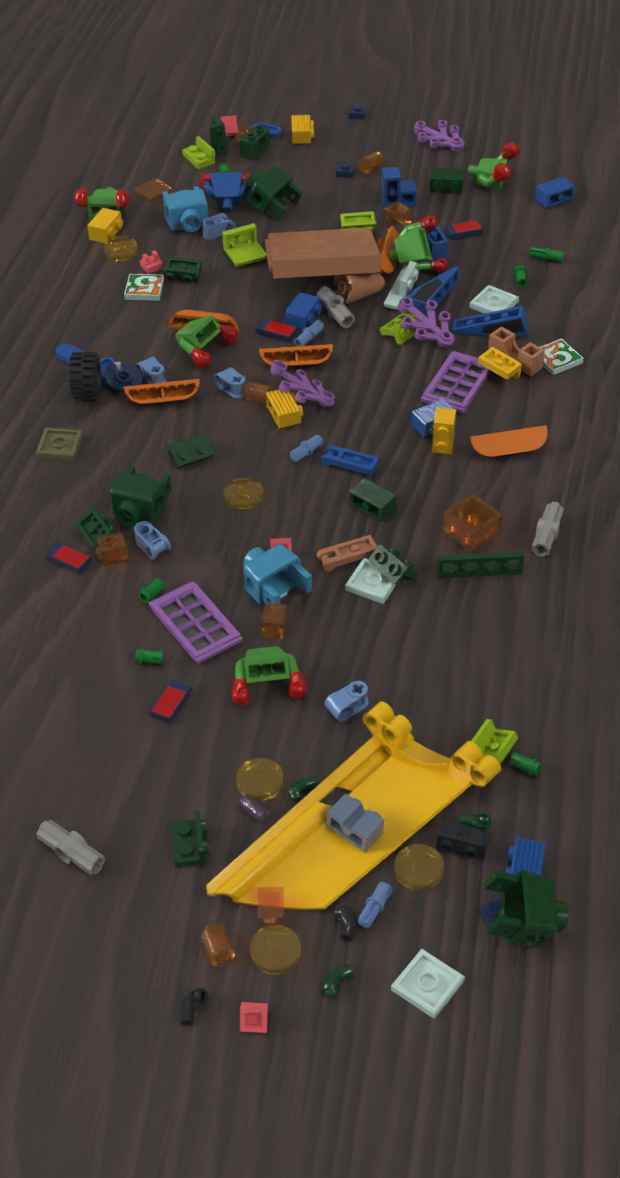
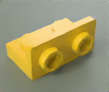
M491 347L478 357L480 365L507 380L510 377L515 379L520 377L522 363L494 347Z

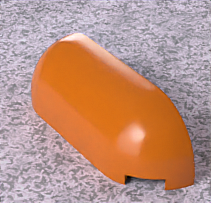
M394 226L387 229L388 234L383 239L379 238L376 242L381 258V272H377L380 275L392 273L398 259L392 261L389 257V251L396 249L394 240L399 237V233Z
M184 309L176 312L168 323V328L182 329L190 321L213 315L217 323L232 326L238 330L239 334L237 322L231 316L223 313Z
M333 344L259 349V353L263 361L270 366L274 360L284 362L287 367L318 365L330 357Z
M200 379L126 386L124 391L127 397L137 404L182 401L191 398L197 392Z
M547 426L471 436L470 440L474 450L485 457L530 452L539 449L547 439Z

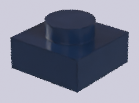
M359 104L350 105L349 119H364L365 106Z
M338 162L336 177L352 178L354 164Z
M501 897L478 906V913L486 926L499 916V909L502 906Z

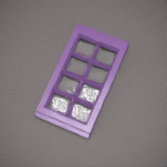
M453 351L423 393L421 401L431 404L443 398L457 412L463 414L486 381L491 370L480 365L478 358Z
M193 581L149 602L151 610L198 664L243 641L240 633Z

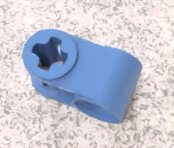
M224 213L203 219V237L207 240H214L223 236V231L235 229L234 221L229 220Z
M154 356L136 363V367L141 371L142 379L148 384L166 382L163 375L164 367Z
M227 368L214 375L217 387L227 393L232 399L239 400L246 397L247 394L244 389L245 377L234 368Z
M142 521L135 525L136 545L151 560L156 559L157 555L161 552L171 549L168 538L153 527L151 523Z
M354 681L341 690L329 695L324 705L339 722H344L368 707L369 700L366 696L368 686L362 681Z

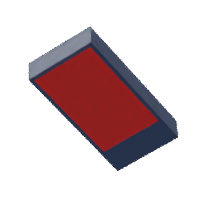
M477 220L446 225L445 232L453 240L482 234L483 228Z
M264 318L257 327V333L290 342L297 333V327Z
M60 542L54 544L45 553L47 560L77 574H80L92 562L91 556Z
M171 679L150 710V716L171 724L191 694V686Z

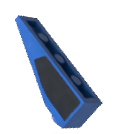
M456 266L415 288L411 294L407 295V297L412 299L413 306L427 317V310L425 309L427 301L434 300L438 305L459 281V267Z
M524 306L455 319L452 333L489 336L498 328L503 327L520 337L528 334L529 321Z

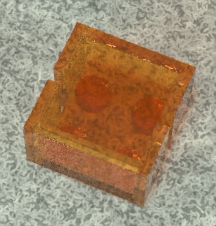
M474 493L462 500L460 505L457 503L444 511L443 530L472 552L485 544V540L489 541L502 532L503 514Z

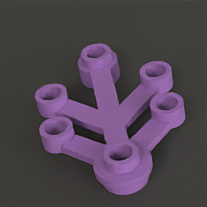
M446 120L438 121L440 132L427 127L424 121H417L414 125V133L418 134V141H430V147L432 148L450 146L452 151H461L465 145L464 140L459 138L458 135L459 126H451L450 134L452 138L447 136Z
M403 297L400 299L398 310L404 314L411 313L419 320L414 321L411 317L405 316L401 323L405 329H417L415 332L416 339L434 340L443 348L453 344L455 338L448 329L450 319L448 312L442 311L438 317V320L441 322V329L436 326V301H427L425 306L427 318L413 306L411 298Z
M279 360L273 361L270 368L271 374L276 377H281L282 375L293 382L282 381L279 386L282 392L289 393L290 389L297 390L295 399L300 403H305L307 399L318 401L323 407L333 406L335 396L331 392L324 390L320 381L313 379L310 384L306 377L307 374L303 370H296L293 376L286 371L287 365Z

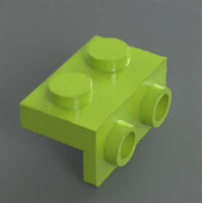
M374 211L340 214L342 229L370 228L372 233H376L377 223Z
M486 719L471 741L478 745L483 756L491 755L501 764L517 741L518 736L515 731L496 729L492 719Z

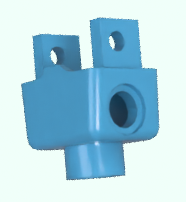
M195 186L193 190H181L174 194H168L167 191L162 192L165 219L172 231L185 230L187 232H195L200 227H203V219L208 217V205L202 189Z
M276 545L266 552L262 548L256 547L245 556L243 562L245 589L260 606L267 604L274 612L280 610V599L287 596L289 590L299 585L307 593L312 591V575L301 566V558L284 545Z

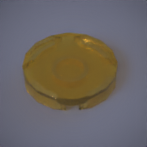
M125 236L111 238L107 244H104L105 256L114 261L129 260L138 253L137 242L134 239L129 240Z
M250 478L235 479L224 488V500L233 509H253L260 505L264 499L262 485L258 481L257 483L253 482V479Z
M267 758L248 760L237 771L236 783L239 792L246 798H257V801L273 798L282 789L283 771L276 762Z
M413 844L406 846L399 851L395 858L394 870L397 879L403 886L412 890H419V888L430 889L437 885L443 877L444 861L442 856L428 845Z
M269 925L261 928L254 934L250 942V958L260 971L268 974H283L287 972V969L297 965L301 957V942L297 934L290 928L282 925Z

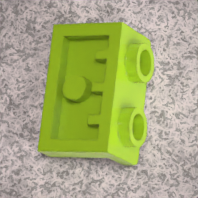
M200 136L196 137V145L182 149L183 156L197 169L215 164V150Z
M402 313L380 328L381 335L395 337L397 344L401 345L413 337L417 330L416 328L405 329L402 327L403 318L409 316L414 321L419 320L411 313Z

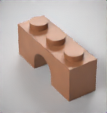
M503 327L498 328L489 335L488 350L494 347L522 363V372L533 376L543 368L544 349L531 342L520 349L515 342L516 334Z

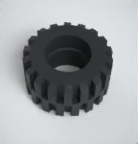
M73 352L69 361L71 395L74 400H97L101 393L102 384L100 358L97 352Z

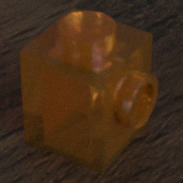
M121 532L97 538L98 547H95L97 559H102L104 567L128 561L127 547Z

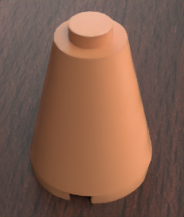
M378 273L335 275L334 285L337 284L335 294L342 296L344 304L349 305L382 291L385 286V280Z

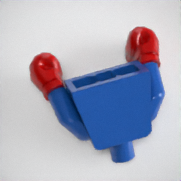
M242 172L204 174L200 178L201 188L207 192L211 199L215 200L217 205H222V210L225 212L232 211V204H239L240 199L245 196L247 191L252 189L245 183L250 175L248 172L243 173V175Z

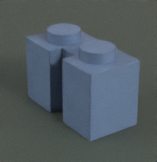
M345 794L327 812L326 826L365 853L383 834L384 819L377 812L365 811L358 799Z

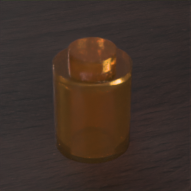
M375 151L361 158L358 166L360 171L368 174L382 167L384 160L382 155Z
M249 381L244 386L243 394L248 400L267 404L266 393L273 391V386Z
M218 924L206 926L200 937L210 963L213 966H221L230 962L234 958L235 952L225 927Z

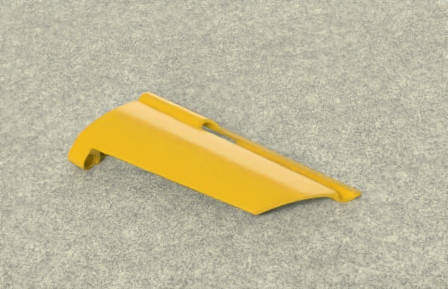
M380 701L363 716V721L373 734V737L206 884L207 895L212 897L227 895L235 903L289 910L326 909L472 784L481 787L487 785L501 771V765L493 756H483L481 749L472 741H467L451 758L422 746L414 741V737L410 733L412 725L409 720L403 715L395 716L392 708L387 703ZM336 787L351 790L352 792L349 796L358 799L365 811L377 812L384 819L383 834L365 853L326 826L327 812L333 806L321 803V801Z

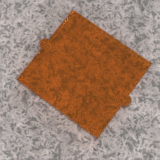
M156 178L133 189V192L138 194L140 198H144L149 202L162 197V192H172V188Z

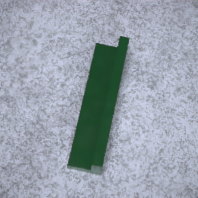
M524 552L438 556L436 558L438 578L516 575L523 573Z

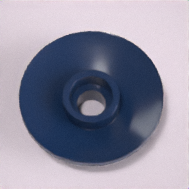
M114 362L105 370L106 382L116 390L124 391L126 386L141 384V371L129 362Z

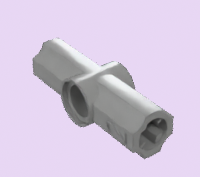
M327 286L321 287L317 292V297L320 298V302L328 310V316L335 319L345 329L351 327L355 322V317L344 305L343 297L336 295Z
M552 501V503L547 504L543 517L539 518L536 536L532 544V551L536 556L544 557L549 555L554 540H557L560 521L564 513V508L558 502Z
M45 820L40 825L36 833L37 838L54 849L57 856L67 864L72 862L90 875L97 874L102 869L105 857L87 845L85 839L78 832H68L52 820Z

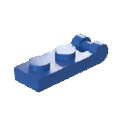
M330 445L327 448L326 454L320 460L322 465L326 467L333 465L370 476L373 475L379 465V457Z

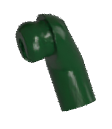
M317 777L299 779L288 788L290 800H301V791L311 790L318 786Z
M487 812L480 814H458V824L486 830L492 825V817Z
M349 964L331 970L326 974L321 986L327 997L338 994L337 984L340 981L353 977Z

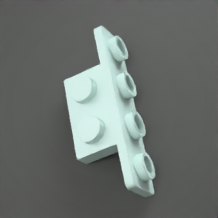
M410 261L407 267L406 265L403 266L384 302V307L398 309L400 299L407 297L420 273L419 270H416L417 262Z

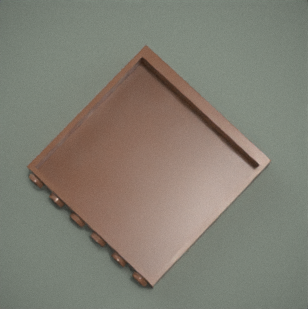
M370 228L268 233V239H265L269 273L273 274V279L381 272L380 252Z

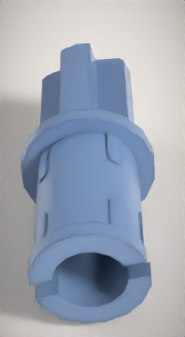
M316 320L311 326L304 328L303 333L294 339V344L296 346H304L310 340H314L315 336L323 330V322Z
M317 434L307 441H302L300 446L290 452V458L297 462L304 456L311 455L313 450L323 445L322 437Z
M380 882L371 897L366 899V906L358 919L359 925L369 928L377 914L384 911L385 902L393 892L389 884Z

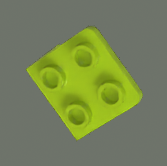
M254 223L222 232L223 249L235 266H245L246 264L267 259L266 252L257 242V227Z

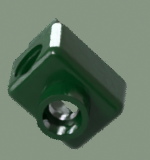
M277 166L271 167L266 173L256 167L245 182L252 188L247 199L248 202L262 215L267 212L277 221L282 218L286 207L279 203V201L285 197L294 205H297L303 191L291 183L293 177Z
M129 465L125 473L120 472L109 491L112 513L115 515L116 520L126 527H133L138 521L155 524L167 507L166 499L172 490L170 474H164L160 481L150 479L147 475L136 474L135 466Z
M496 870L484 881V889L502 893V906L499 909V916L487 926L488 934L505 937L506 944L537 948L553 934L562 932L566 928L569 919V908L566 902L555 900L554 882L551 878L525 870L519 871L516 875Z

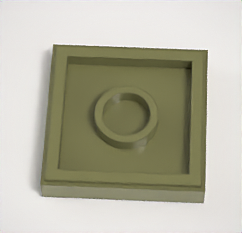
M44 428L36 451V458L75 461L83 438V431Z

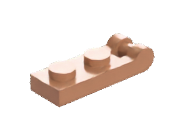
M371 535L321 549L317 552L316 556L322 562L323 569L326 572H330L337 566L370 557L377 548V545Z

